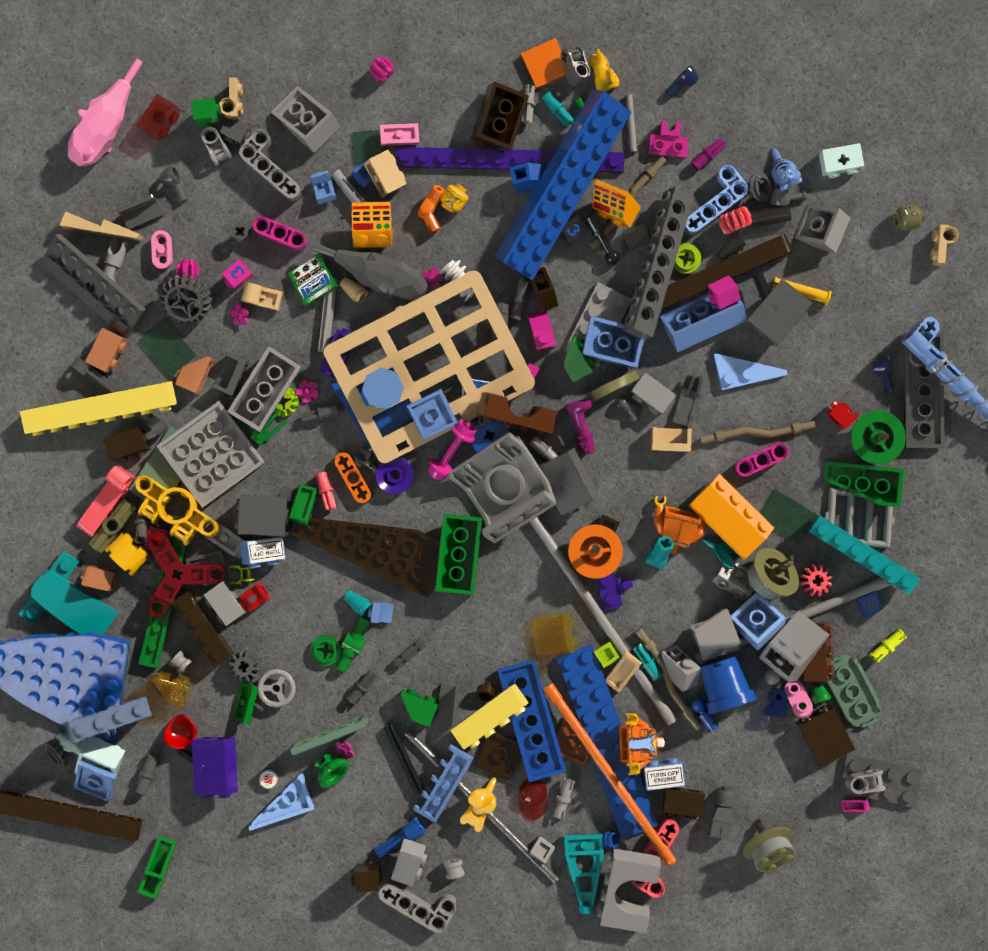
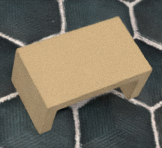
M652 427L650 451L691 452L692 429Z

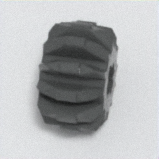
M239 650L238 655H232L235 661H229L228 664L234 666L229 669V672L235 671L233 679L240 676L239 682H243L245 678L247 682H250L251 676L253 678L258 676L255 671H261V667L256 666V664L261 663V660H254L257 656L256 653L250 656V650H246L245 654L242 650ZM243 661H245V664L248 663L249 667L246 668V671L245 668H241Z

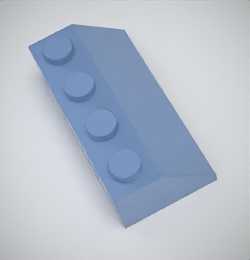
M709 291L660 313L659 317L671 343L679 352L746 322L747 316L743 302L739 300L720 310L716 304L710 302L708 297Z

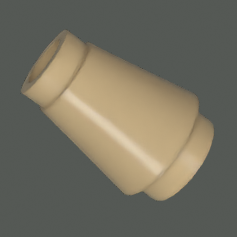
M348 277L343 278L340 282V286L353 302L361 303L367 297L368 291L365 286Z

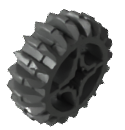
M177 274L174 279L169 278L168 283H164L163 289L160 291L161 297L159 302L163 303L161 309H167L165 316L171 315V321L175 318L178 319V324L184 321L185 325H188L190 321L193 325L196 324L197 320L201 322L208 315V310L212 306L210 304L212 297L209 296L211 292L210 290H205L207 285H201V279L193 280V275L187 278L186 274H183L181 278ZM177 289V296L175 299H172L171 292ZM200 300V307L194 310V303Z

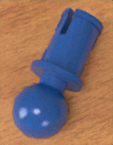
M701 697L692 699L691 707L694 711L700 713L697 717L702 720L708 732L717 729L719 725L712 714L709 715L708 709H705V700Z

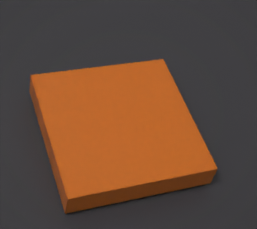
M556 38L521 53L523 62L536 90L566 77L560 59L561 49Z

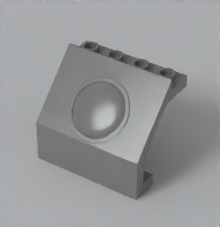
M510 432L448 472L449 479L466 491L483 517L486 525L482 529L483 536L494 544L556 505L550 482L520 437H515Z

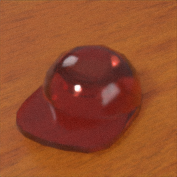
M527 778L519 787V808L526 818L532 820L539 819L547 811V786L540 779L529 782Z

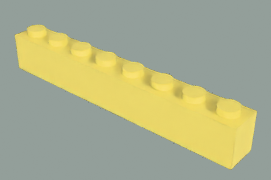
M171 381L20 411L24 433H32L33 436L44 434V430L50 429L51 433L62 431L63 426L73 429L80 427V423L86 422L87 426L98 424L99 419L109 422L116 420V416L120 415L123 416V419L134 417V413L140 411L141 415L153 413L152 409L159 408V411L170 410L171 405H175L177 402Z

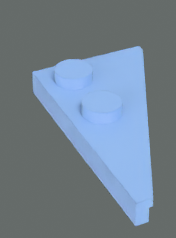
M721 354L713 355L721 390L788 375L787 370Z
M301 773L249 825V831L314 810L304 774Z

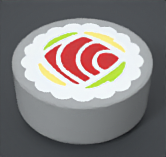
M266 769L259 776V783L265 789L274 788L279 781L278 773L273 769Z

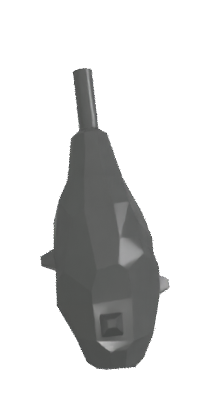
M312 243L311 250L334 258L335 262L352 273L361 285L374 289L380 294L411 302L425 295L428 284L421 272L405 262L374 252L361 253L340 249L335 251L320 244Z

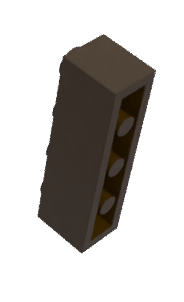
M192 591L186 592L172 602V605L215 667L235 654Z

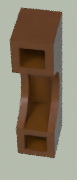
M485 392L481 394L477 415L482 416L484 421L494 423V420H498L500 425L511 427L513 424L517 426L518 430L528 432L531 429L534 430V434L545 436V433L553 434L558 411L533 406L527 414L518 417L509 408L507 397Z

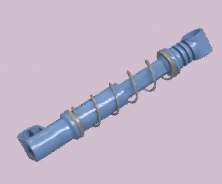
M927 317L915 323L901 342L925 364V369L929 373H934L940 379L941 385L949 387L954 397H959L965 402L966 409H976L979 412L978 420L980 422L988 421V399L985 400L977 392L978 385L975 386L965 377V372L962 374L951 363L953 360L949 361L947 359L948 355L946 353L938 351L931 344V341L940 330L939 322L933 317ZM967 402H968L973 408H968V407H967ZM981 414L986 420H981L979 415Z

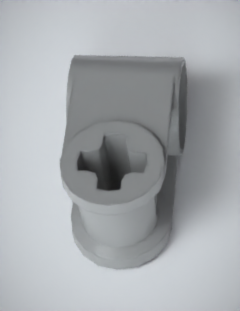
M206 127L203 129L201 138L215 166H218L219 162L227 158H233L226 143L215 128ZM214 133L216 135L215 139L211 142L207 141V136Z
M870 769L865 772L850 774L845 780L846 787L856 794L884 791L886 787L883 785L881 776L883 770ZM859 779V786L853 788L854 781Z

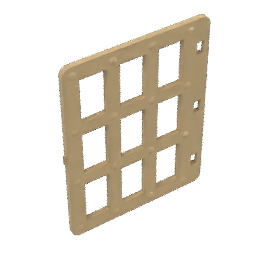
M471 271L403 307L401 305L395 308V311L327 345L323 351L363 432L381 463H388L450 431L451 428L423 441L415 422H412L382 437L372 417L388 408L381 409L372 405L366 406L356 387L365 382L366 375L379 368L388 370L393 367L404 388L398 403L408 398L413 403L422 398L420 392L456 374L466 395L449 403L454 415L460 413L463 418L462 420L466 421L479 416L477 411L482 392L504 397L503 390L513 386L516 392L506 396L509 401L532 389L535 385V380L481 274L477 271ZM472 287L482 308L445 327L435 306ZM425 312L434 333L397 351L388 330ZM488 319L498 339L461 358L450 337ZM377 336L387 357L350 375L340 355ZM440 343L450 364L413 382L404 361ZM504 350L513 371L477 389L466 368ZM406 440L409 446L398 452L396 445Z

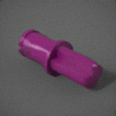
M717 139L707 149L704 148L703 152L691 161V165L696 171H700L709 161L714 160V157L726 147V144L723 140Z

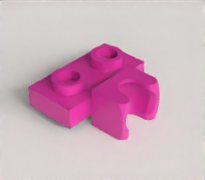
M661 121L660 134L650 135L648 154L686 158L689 138L679 137L681 122H677L674 130L669 131L667 129V122Z

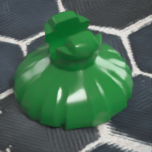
M326 752L322 755L325 758L323 764L318 760L314 763L315 767L321 770L318 780L322 788H330L339 783L349 769V762L346 759L336 758L332 760L331 755Z

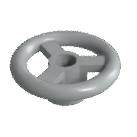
M272 669L265 672L257 685V692L261 701L267 706L274 708L287 705L293 699L296 690L292 676L280 669ZM280 675V678L274 680L270 685H263L268 677ZM285 679H287L290 685V691L286 698L283 695L286 688ZM274 685H279L280 690L275 691ZM263 691H271L272 694L277 695L280 702L270 701L266 698Z

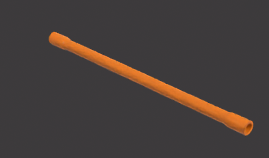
M553 683L549 684L543 689L547 696L556 705L654 845L666 866L673 864L676 858L663 843L569 709Z

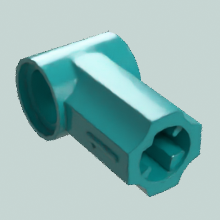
M667 536L659 537L654 547H650L645 563L663 570L674 547L671 538Z

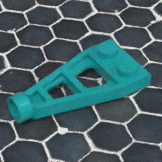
M603 833L564 835L565 857L579 901V913L592 914L594 913V900L604 856ZM578 855L593 856L592 868L589 871H580L576 863ZM591 876V889L582 891L580 889L579 877Z

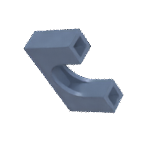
M140 696L122 702L121 705L74 718L64 722L69 740L76 742L152 716L147 698Z

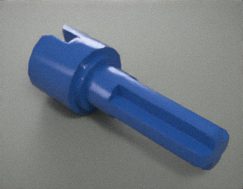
M415 818L403 825L400 833L374 849L376 856L381 858L402 845L404 838L416 841L424 836L426 831L421 821Z

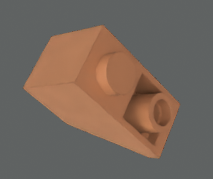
M100 565L87 566V569L85 568L81 574V585L111 591L114 588L119 572Z

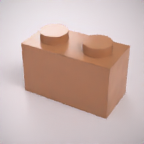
M102 328L85 362L107 373L115 371L119 363L117 359L120 353L123 354L127 348V339Z

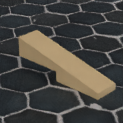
M66 211L59 225L69 230L142 241L143 236L105 219L101 226Z

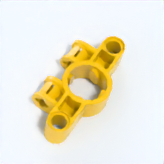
M141 476L136 480V489L147 497L140 506L138 514L150 519L152 524H156L160 518L173 524L174 526L169 535L177 537L183 542V545H188L197 531L208 537H214L219 533V524L198 510L197 500L187 490L179 487L167 489L147 476ZM145 481L150 482V487L147 490L142 488ZM176 493H181L180 495L190 501V510L188 509L185 517L180 520H173L174 518L169 514L167 515L165 511V504ZM208 523H212L214 526L210 533L205 531Z

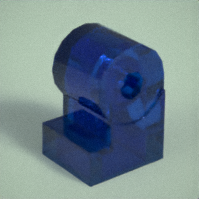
M772 688L768 692L770 707H764V715L786 717L787 694L780 688Z

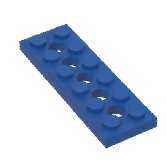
M535 659L497 669L503 691L516 684V680L519 677H523L527 681L526 687H518L523 696H529L532 699V704L529 707L524 706L526 710L517 717L513 714L511 720L529 782L566 772ZM529 715L537 717V723L533 726L526 722V718ZM536 733L540 734L543 738L540 744L532 742L531 738ZM541 752L546 753L548 756V760L545 763H540L537 760V755Z

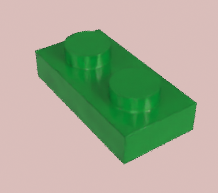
M245 681L241 682L232 719L243 724L250 723L258 686Z

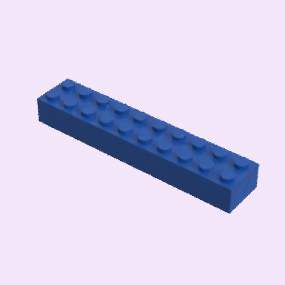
M596 89L591 91L494 258L531 280L534 279L632 113L629 109L604 91Z

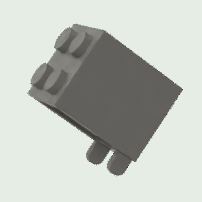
M285 487L281 488L279 497L240 495V499L236 500V510H239V518L235 519V530H238V534L290 536V521L288 518L291 511L292 490Z

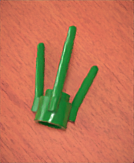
M278 408L261 432L251 428L252 433L249 437L260 445L264 441L268 442L275 433L288 423L287 420L283 421L269 433L268 427L275 420L281 409Z

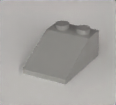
M299 86L271 111L272 115L313 153L341 127L329 110Z

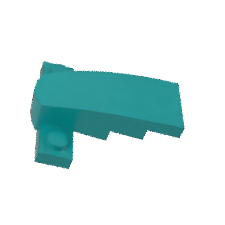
M62 550L49 570L44 571L36 579L31 595L18 612V615L36 624L43 612L47 610L65 625L80 635H84L86 632L104 634L118 615V611L103 603L98 597L85 591L84 588L67 580L79 563V560Z

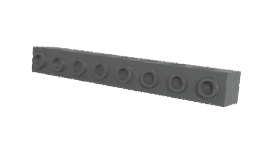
M676 186L665 190L661 197L662 203L656 214L657 220L651 231L652 237L646 248L647 254L641 265V274L635 285L636 291L630 302L629 314L625 319L624 331L642 340L652 338L694 198L693 195Z

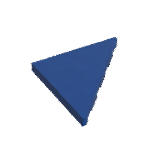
M332 383L331 386L369 443L340 385ZM357 388L366 406H369L362 389ZM409 399L372 417L382 437L398 430L413 420L407 408V405L411 404Z

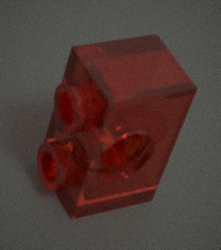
M157 94L136 126L160 142L161 139L167 137L170 125L178 120L180 110L176 105ZM164 116L162 122L156 123L157 117Z

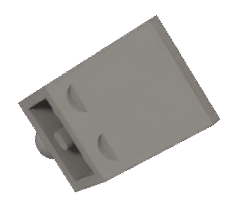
M798 611L772 639L759 657L772 668L765 673V681L771 685L777 684L780 680V675L788 682L797 681L829 637V634Z

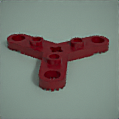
M154 531L149 535L148 546L165 573L147 604V611L151 616H163L183 584H219L225 580L226 570L222 565L183 564L163 532ZM161 536L163 544L160 546L153 545L152 538ZM213 569L221 570L222 575L220 578L214 579L211 577ZM173 570L182 571L180 574L181 578H173ZM160 602L163 606L162 610L154 612L151 609L153 603Z

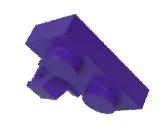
M614 572L604 578L596 579L604 611L623 606L620 595L625 594V589L633 587L631 579L621 582L620 577L615 578Z

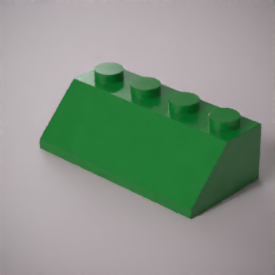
M443 514L435 591L468 595L475 594L483 518Z

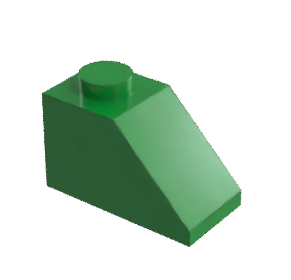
M215 98L191 100L193 120L198 129H204L219 122V116H222L221 106L216 103Z

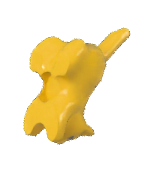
M597 49L596 54H592L587 63L589 68L594 70L596 90L607 92L618 87L619 78L609 68V63L604 54Z
M496 777L491 778L485 789H475L468 796L470 806L461 816V824L468 823L475 827L476 832H481L487 813H492L496 807V797L492 794L496 785Z

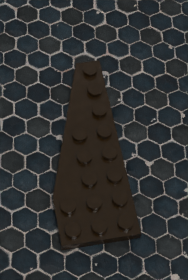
M311 517L308 525L294 522L289 531V534L426 598L429 597L436 582L441 540L422 531Z

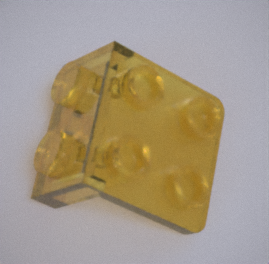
M569 612L531 619L537 655L541 656L566 651L567 653L575 652V647H578L577 636L572 634V628H575L574 617L570 616Z

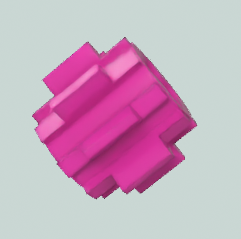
M382 56L377 57L369 67L372 76L377 81L381 80L382 82L387 81L395 71L392 62L387 57L383 58Z
M179 260V264H176V274L181 278L183 274H186L187 278L193 275V280L196 281V276H199L197 261Z

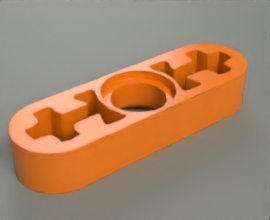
M339 453L335 457V465L353 497L359 503L368 502L371 498V491L352 457L347 453ZM341 456L349 459L346 462L349 468L352 465L354 469L348 470L345 474L343 473V470H346L345 466L338 463L341 461ZM352 472L357 473L359 477L358 481L354 484L348 481V475ZM361 482L363 486H360V488L368 493L365 495V500L358 498L357 495L360 493L357 488L355 490L352 489V487L358 486Z

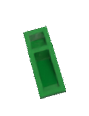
M158 836L137 893L156 900L158 899L177 845L176 841Z

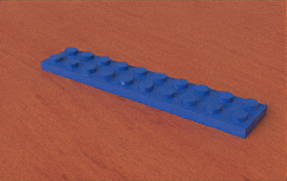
M591 644L556 657L579 723L653 828L657 827L658 824L640 774L628 775L630 767L626 765L627 763H621L619 725H621L599 661L593 652L595 651L593 645ZM594 761L621 838L625 839L643 832L640 825Z

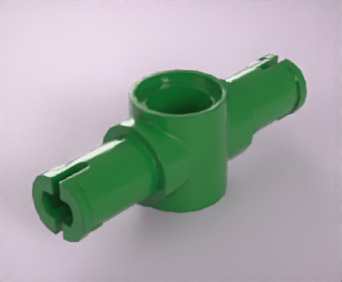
M361 616L355 629L351 633L348 632L341 646L343 653L336 666L338 670L346 672L352 659L356 655L359 656L366 642L364 635L371 623L369 618Z

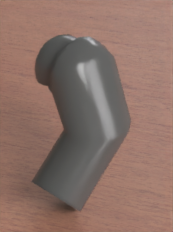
M625 397L615 401L617 409L627 411L629 422L638 421L636 407L633 402Z

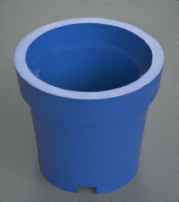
M736 656L701 667V675L708 699L706 705L709 715L757 700L753 689L750 690Z

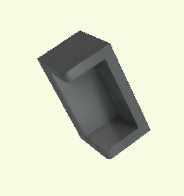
M226 352L227 358L216 383H212L211 387L235 397L250 362Z

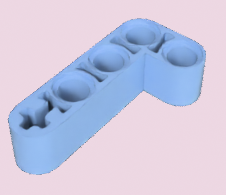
M725 165L719 170L717 181L724 190L688 216L684 229L686 234L694 235L747 194L748 186L733 166ZM722 172H728L731 175V179H724ZM734 187H740L742 189V194H736L734 192ZM724 198L727 201V206H721L718 199ZM703 210H710L712 217H705ZM699 218L700 221L696 224L695 228L688 226Z

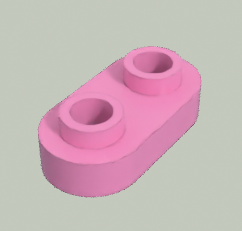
M159 230L151 238L152 262L157 268L164 270L168 269L173 262L172 238L167 232ZM161 238H165L164 244L159 243ZM162 257H166L165 263L160 262Z
M800 681L788 682L785 685V694L795 715L800 718L810 716L813 706L803 684ZM797 687L798 691L792 692L791 688ZM805 704L806 708L802 710L799 708V705Z

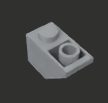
M677 645L662 651L661 655L670 680L682 692L697 686L702 668Z

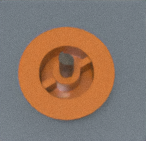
M589 525L581 528L574 534L569 544L568 554L572 566L578 573L588 578L598 579L612 574L618 568L622 560L623 549L619 537L611 529L602 525Z

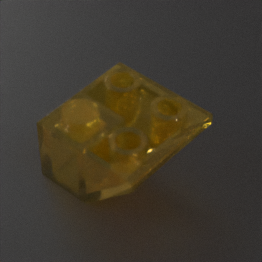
M162 670L160 673L157 672L149 676L148 681L165 702L181 707L188 705L194 686L193 682H189L190 678L184 676L172 677V673Z

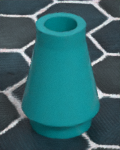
M351 590L343 598L357 615H362L363 617L368 613L369 606L373 605L369 599Z

